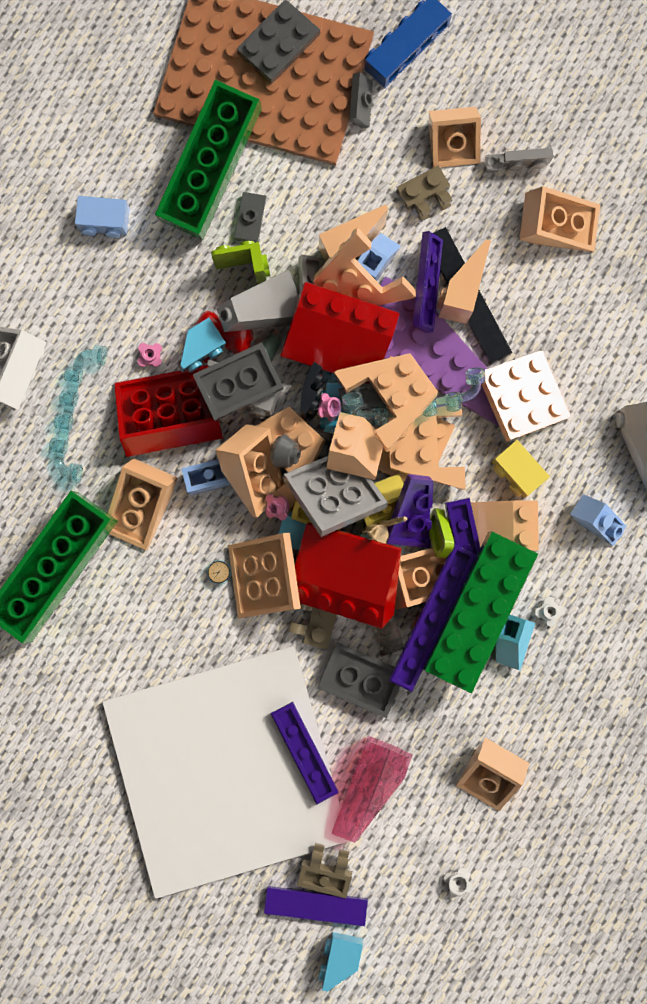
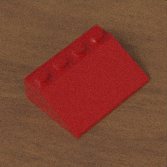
M304 282L301 286L281 357L312 366L313 362L322 366V370L331 373L383 360L391 343L400 313Z
M208 365L201 366L191 373L188 370L184 373L179 370L114 383L119 438L126 457L223 439L220 420H214L193 374L208 368Z
M308 522L305 526L295 564L300 603L382 629L394 615L402 548L339 530L321 537L314 525Z

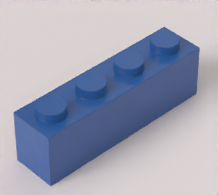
M421 0L416 5L414 12L409 17L405 16L399 22L398 28L393 33L389 32L385 35L377 49L372 48L365 57V71L382 87L386 88L450 25L452 13L438 0Z

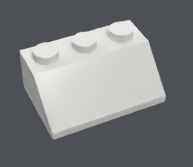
M0 327V404L14 409H19L20 405L24 402L25 392L29 383L34 379L35 368L38 361L44 355V347L46 345L45 341L23 330Z

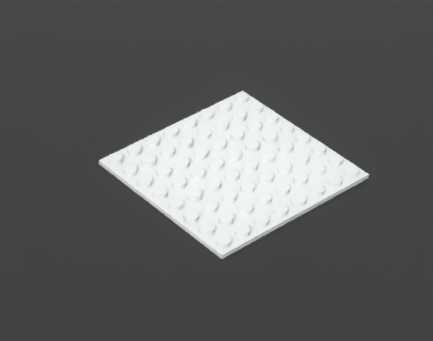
M295 645L102 701L155 899L312 853L315 843L325 845V848L350 841L337 794L316 805L270 714L293 701L331 775Z

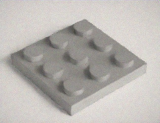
M328 456L285 473L283 477L284 482L321 537L386 509L388 504L371 479L326 469Z

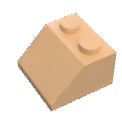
M476 106L428 111L433 168L438 165L441 168L480 164L481 116Z
M339 413L326 469L368 479H376L383 446L375 435L376 429L364 417Z
M485 738L474 751L456 786L500 811L523 786L529 763Z

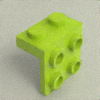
M244 241L239 246L234 247L222 245L216 247V250L211 251V257L216 269L253 263L257 284L267 281L266 277L271 276L267 255H262L259 242Z

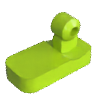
M434 508L430 514L432 527L429 530V536L435 556L447 558L454 548V539L448 518L445 517V510Z

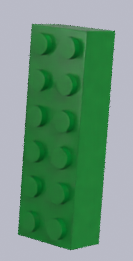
M216 79L214 80L155 213V216L161 222L204 240L262 110L260 99Z
M71 490L0 589V627L22 644L33 642L118 520L81 493Z
M493 531L487 533L424 666V671L472 694L537 559L538 553Z

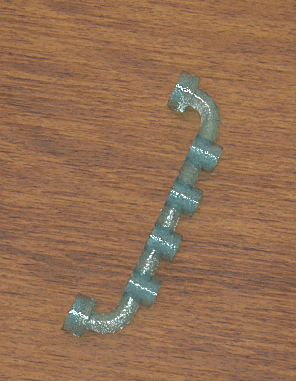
M95 345L93 349H86L80 352L75 358L73 368L66 367L64 372V380L69 382L68 391L62 390L59 396L60 405L65 406L63 415L57 414L55 417L54 427L60 430L58 438H51L49 451L55 453L54 466L61 475L66 476L67 482L79 484L83 474V466L81 464L70 463L69 467L64 465V455L67 453L69 446V431L73 427L74 407L78 403L79 383L83 379V365L88 359H91L93 364L104 365L107 358L106 346Z
M471 368L465 371L466 383L471 385L470 389L462 393L449 392L443 397L435 398L425 409L423 415L427 417L434 416L438 413L437 408L447 406V410L450 412L461 410V403L470 401L478 395L481 384L486 381L485 369ZM359 392L347 393L342 397L344 409L350 410L351 415L364 417L368 422L374 421L375 426H383L389 422V417H394L390 410L383 406L376 407L368 412L361 411L359 408L363 406V398Z

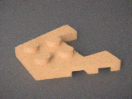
M358 227L351 232L350 238L339 246L337 253L326 261L314 275L313 283L317 286L377 306L416 297V290L404 277L382 287L355 259V257L370 250L372 243Z
M410 353L334 372L335 378L346 394L369 381L395 417V419L375 430L376 437L387 452L393 448L395 442L406 433L416 418L418 419L438 395L437 389Z
M461 393L431 403L418 419L416 418L406 433L395 442L393 448L389 451L391 470L405 474L430 476L435 483L452 486L459 490L466 489L465 467H439L436 418L461 417ZM395 417L388 419V422L395 419Z
M291 407L285 408L256 425L258 427L270 428L273 443L277 437L286 434L299 445V450H301L300 459L297 464H293L291 467H283L287 472L317 461L326 441ZM284 483L274 495L284 496L289 502V510H293L296 498L286 483Z

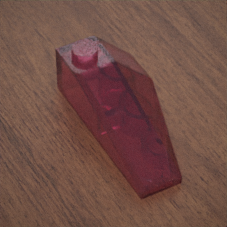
M366 736L331 834L355 843L405 779L413 754L376 738Z

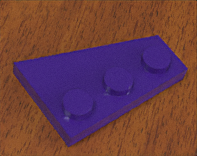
M407 474L391 517L392 520L405 516L407 521L388 526L387 544L431 548L429 530L432 527L430 509L433 505L434 481L430 476Z

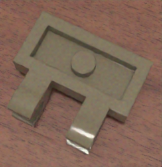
M439 165L397 186L396 190L407 210L414 207L422 221L429 218V213H431V209L425 201L434 196L442 210L451 207L450 202H452V198L446 191L450 188V184Z
M300 603L301 609L311 612L308 626L291 622L288 631L305 636L304 644L327 650L337 615Z
M315 843L311 861L303 859L297 886L346 898L353 872L346 870L350 851L340 849L336 866L333 867L321 864L325 845Z

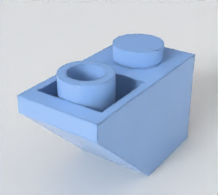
M380 233L372 241L371 249L364 252L357 261L378 281L401 246Z
M584 494L570 513L581 526L612 546L623 535L626 528L623 521L606 503Z

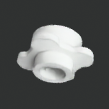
M546 597L540 608H536L535 615L546 621L547 626L552 627L556 625L558 617L564 615L565 609L563 606H558L552 597Z
M459 868L457 872L444 875V882L449 886V895L453 898H457L466 892L469 893L473 889L472 883L467 878L468 872L465 868ZM457 880L461 882L460 885L456 884Z

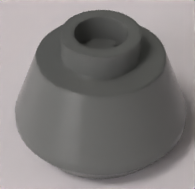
M286 434L277 437L270 450L269 460L274 467H291L293 464H297L301 456L299 445Z

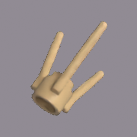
M407 517L381 521L379 525L370 524L362 532V536L386 544L388 539L387 527L405 522Z

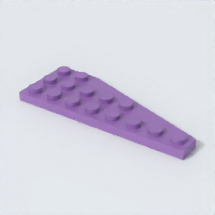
M385 276L380 285L384 287L393 282V280ZM415 298L379 305L380 307L400 313L384 359H388L390 356L396 357L410 353L438 392L447 397L461 393L462 406L500 428L478 377V374L487 370V367L443 318H439V313L436 311L434 332L425 333L413 326Z

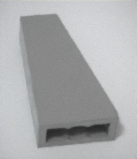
M285 271L230 298L219 306L217 312L224 332L290 325L298 300V293L290 271Z

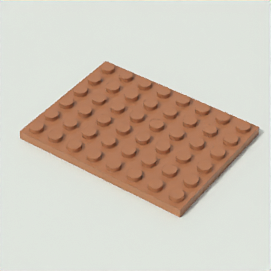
M188 0L156 103L154 116L194 127L216 79L260 99L262 110L247 142L336 166L349 123L353 74L359 72L363 74L365 57L370 51L374 31L301 12L320 29V35L271 84L237 53V48L278 6L259 0Z

